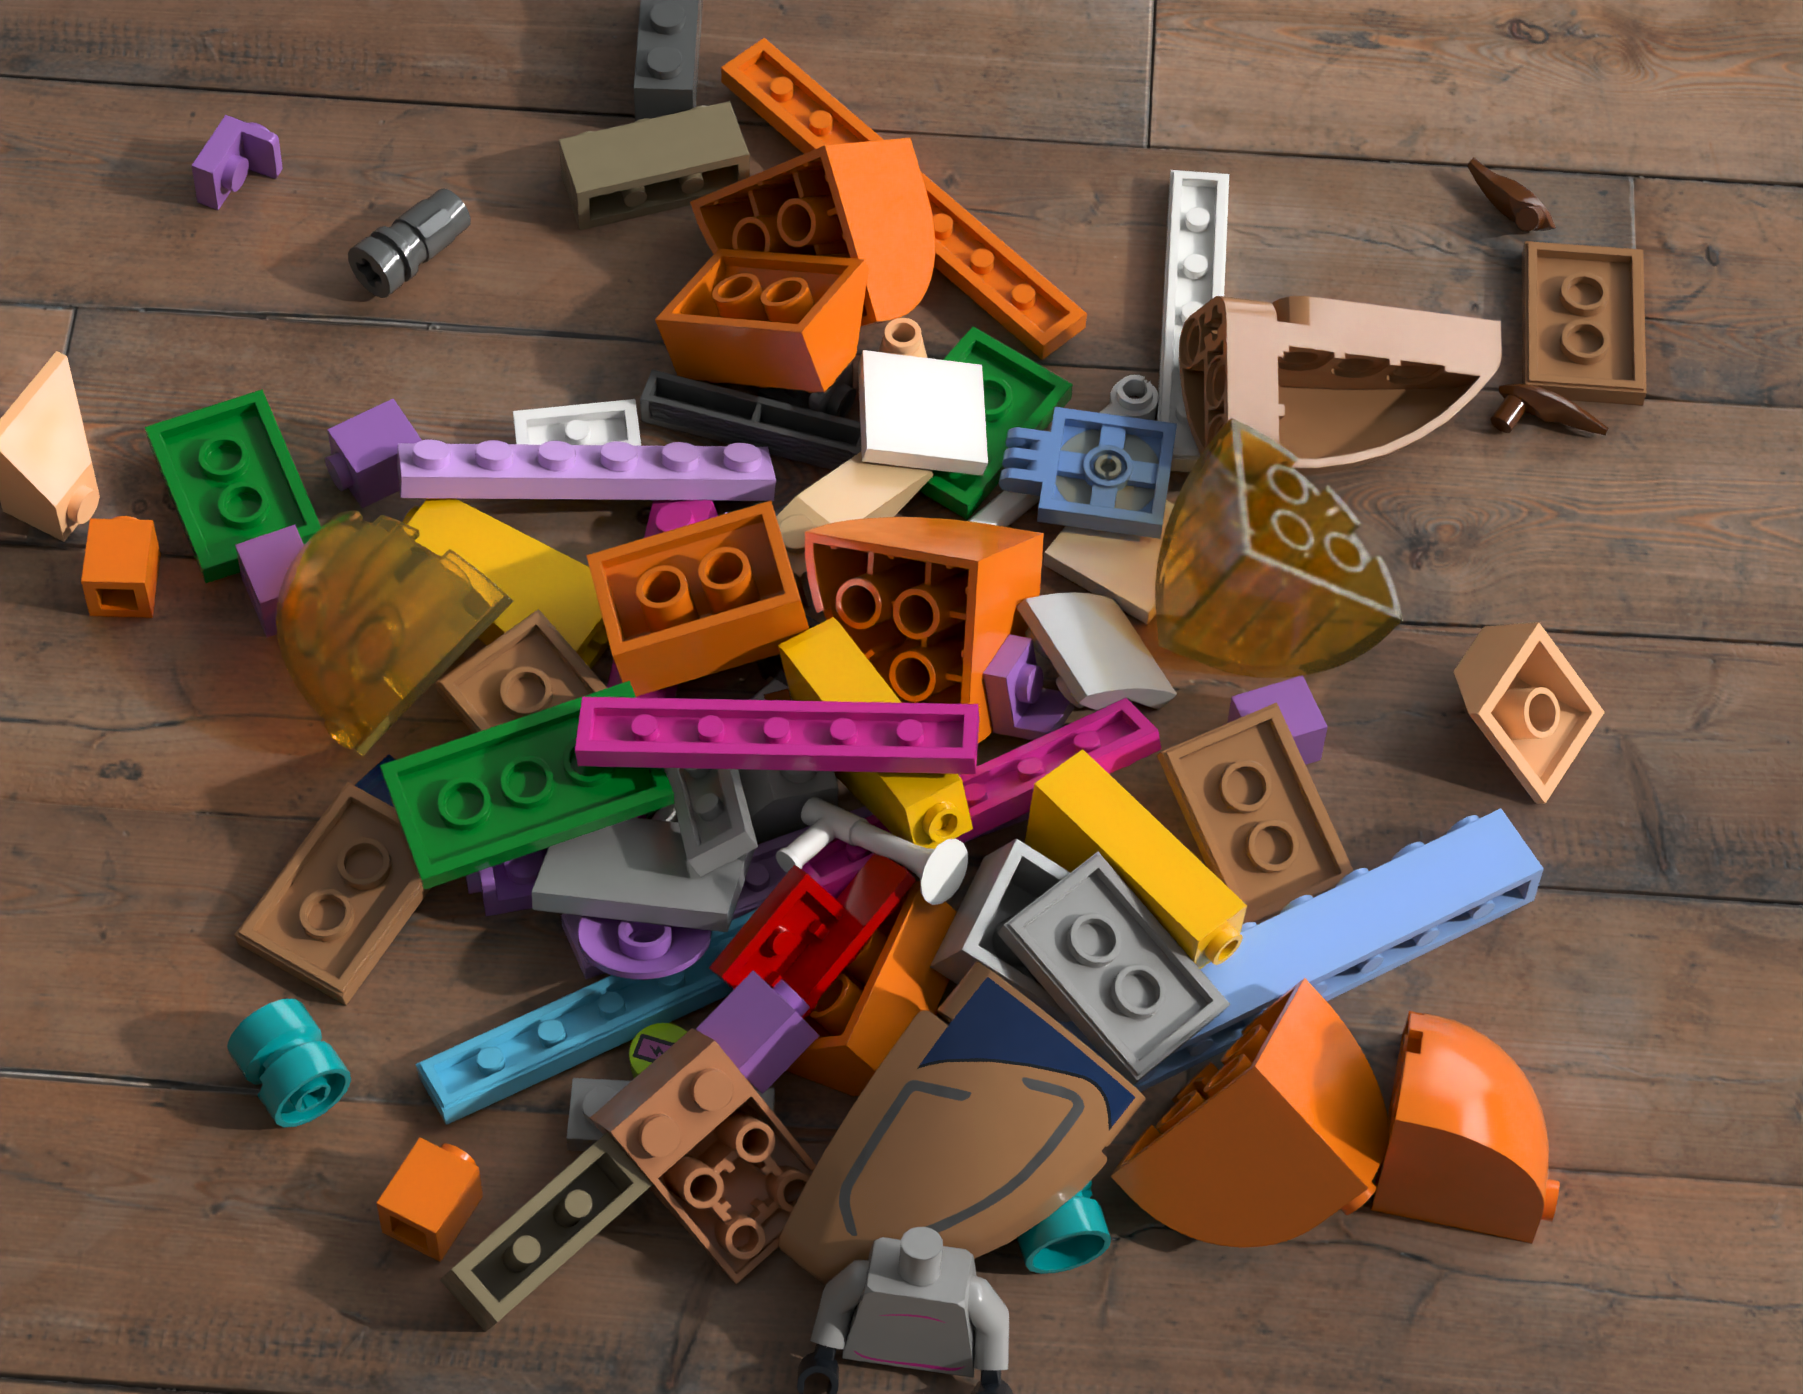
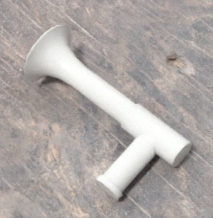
M818 797L808 799L802 808L801 819L803 823L810 827L786 848H781L776 853L778 864L788 873L793 865L802 869V866L834 838H837L852 846H860L877 855L885 856L915 873L920 879V890L924 900L932 905L942 904L954 895L965 877L968 865V851L964 843L956 838L945 840L937 845L935 849L925 848L871 825L866 819Z

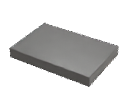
M632 818L550 846L532 889L533 910L728 932L755 849L740 856L735 861L700 877L687 860L678 822Z
M1099 852L1091 856L1006 922L997 932L1109 1065L1132 1085L1141 1080L1230 1005Z

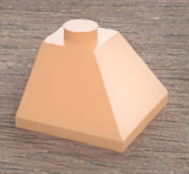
M56 351L0 418V502L3 512L65 542L78 524L86 523L93 516L98 506L100 495L68 358L66 355Z
M1539 622L1485 626L1454 670L1457 683L1471 718L1536 804H1545L1605 712Z

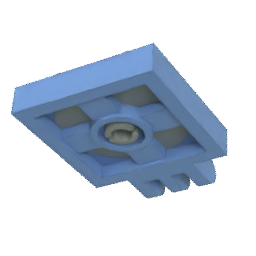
M1055 407L1051 432L1020 427L1008 430L1006 437L1008 449L1004 451L1002 461L1005 469L1000 473L999 486L1008 492L1040 496L1037 522L1161 539L1177 423Z

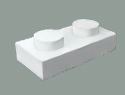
M635 399L513 411L516 444L541 445L548 441H562L570 445H604L609 442L619 441L633 446H641Z

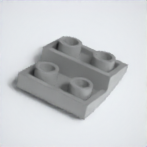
M1055 593L1024 599L1017 606L1018 611L1029 626L1025 631L1026 637L1032 638L1034 649L1041 656L1052 662L1060 675L1056 679V684L1064 697L1078 708L1086 706L1098 711L1127 698L1131 703L1135 701L1160 710L1177 695L1115 599L1090 593Z

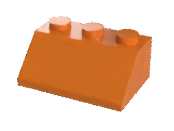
M719 248L655 318V322L675 371L680 377L708 381L710 383L752 385L759 388L773 387L804 390L809 393H825L856 356L869 269L865 259Z
M771 500L586 555L614 662L622 683L630 681L635 696L780 654L779 644L810 629Z
M920 881L915 882L903 896L899 907L884 919L861 947L857 958L842 970L819 998L815 1009L804 1018L820 1036L786 1071L848 1095L860 1096L876 1070L915 1016L923 1010H927L937 1016V1006L950 979L930 968L957 911L946 901L936 905L925 901L921 894Z

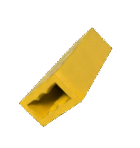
M427 498L421 507L414 506L406 514L399 531L405 568L486 646L539 609L590 669L593 668L608 648L609 641L588 566L456 498Z
M834 617L778 645L792 701L902 703ZM834 771L835 776L893 835L915 845L935 849L937 845L945 840L955 839L973 829L963 782L958 774Z
M1082 749L1034 783L1025 844L1070 873L1095 853L1099 852L1199 969H1202L1210 962L1214 965L1223 963L1238 949L1243 939L1240 933L1247 905L1088 753Z

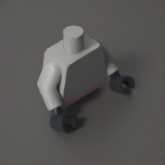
M915 1227L905 1232L901 1240L886 1237L876 1239L872 1244L868 1260H854L826 1284L810 1339L816 1343L815 1351L806 1355L798 1366L797 1390L799 1394H803L805 1380L813 1373L827 1375L830 1380L828 1381L826 1394H837L839 1366L834 1359L836 1349H843V1359L972 1378L974 1377L975 1369L981 1370V1378L971 1394H1013L1010 1386L1001 1379V1370H1008L1009 1311L989 1282L976 1275L974 1255L966 1249L943 1246V1239L935 1230L927 1227Z

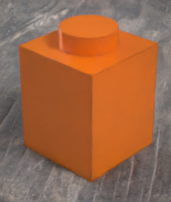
M117 516L112 519L90 518L81 578L90 616L153 618L161 559L153 520H139L130 516Z
M419 1137L376 1203L382 1233L441 1262L483 1197L479 1167L476 1166L473 1158L454 1145L444 1143L439 1147Z

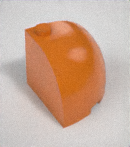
M911 138L824 145L690 202L697 224L713 254L721 248L865 259L869 271L860 327L883 323L908 314L923 299L932 278L935 261L934 222Z
M923 517L864 518L825 524L805 532V561L814 607L817 613L823 611L826 620L834 617L841 624L902 703L978 704V743H980L993 732L983 673L1009 634L1026 637L1025 631L1029 626L1018 611L1017 606L1024 599L1040 596L1044 533L970 521Z
M1306 978L1287 991L1241 1031L1243 1036L1221 1058L1224 1066L1220 1070L1209 1061L1174 1096L1172 1100L1175 1104L1159 1120L1156 1128L1150 1125L1143 1131L1112 1173V1179L1134 1202L1153 1218L1169 1228L1188 1237L1220 1246L1246 1248L1275 1245L1305 1234L1340 1209L1345 1215L1353 1213L1375 1192L1376 1186L1372 1183V1180L1383 1160L1389 1138L1388 1118L1384 1099L1373 1070L1357 1041L1334 1009Z
M1409 1011L1402 1032L1387 1117L1388 1145L1378 1168L1376 1190L1371 1210L1533 1243L1540 1221H1553L1560 1181L1548 1179L1549 1145L1546 1123L1531 1084L1516 1062L1499 1045L1482 1033L1455 1020Z

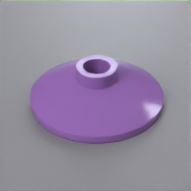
M583 916L578 926V943L584 957L599 970L627 979L645 980L662 978L685 970L704 955L709 947L712 935L711 930Z

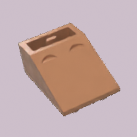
M693 1028L590 1117V1120L603 1135L608 1133L653 1184L649 1187L653 1194L735 1284L739 1283L779 1247V1239L783 1228L816 1167L813 1160L714 1039Z

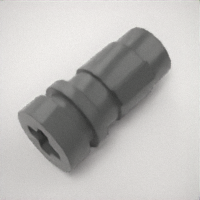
M445 188L439 189L430 197L419 201L395 219L390 227L382 226L377 228L369 237H365L349 250L348 261L354 275L365 289L380 298L388 297L399 289L404 282L416 276L418 266L421 263H426L453 243L455 237L470 226L471 217L468 209L455 193Z

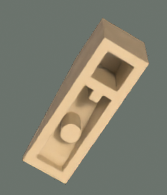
M860 452L796 495L776 518L801 601L807 606L813 603L805 561L806 531L825 524L846 520L894 517L934 475L933 470L862 462V452Z

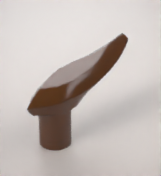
M1474 157L1469 161L1467 167L1485 196L1504 216L1515 222L1521 230L1546 231L1556 229L1550 213L1533 192L1515 180L1492 172Z
M1506 384L1499 386V393L1504 400L1490 418L1493 426L1504 433L1512 431L1524 412L1534 415L1545 422H1560L1596 434L1606 435L1609 429L1593 415L1572 401L1554 392L1528 384Z

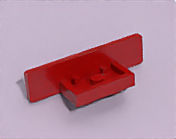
M874 853L838 898L835 899L808 873L793 865L711 964L709 969L733 990L753 970L771 988L782 979L811 1007L802 1016L804 1019L815 1009L819 998L842 970L857 958L861 947L884 919L899 907L903 896L915 883V877L907 869L891 859Z

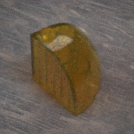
M1231 418L1207 445L1190 471L1176 499L1164 532L1155 580L1158 646L1210 667L1237 675L1257 678H1290L1323 672L1358 658L1386 638L1403 621L1397 592L1386 564L1381 556H1374L1372 559L1369 556L1367 550L1355 534V531L1362 524L1345 502L1329 485L1320 492L1302 474L1294 469L1292 466L1298 458L1293 453L1256 429Z
M353 510L341 512L328 520L304 544L291 562L279 592L276 626L281 654L295 686L314 710L325 719L324 726L330 736L343 747L348 749L354 747L364 756L435 682L466 653L512 604L513 600L477 568L451 549L443 556H440L415 542L420 536L418 529L385 515H380L373 523L362 521L363 517L360 512Z

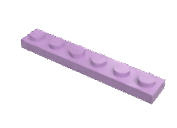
M422 440L417 443H398L397 449L400 498L774 501L776 485L768 447H755L748 443H733L728 446H693L689 443L673 442L665 446H633L619 441L609 442L604 445H570L562 441H548L541 445L507 444L498 440H488L479 444H446L438 440Z

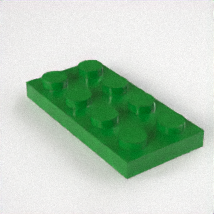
M630 681L583 696L636 698ZM582 697L380 765L384 782L424 890L675 804L674 792L665 769L578 766L575 746Z

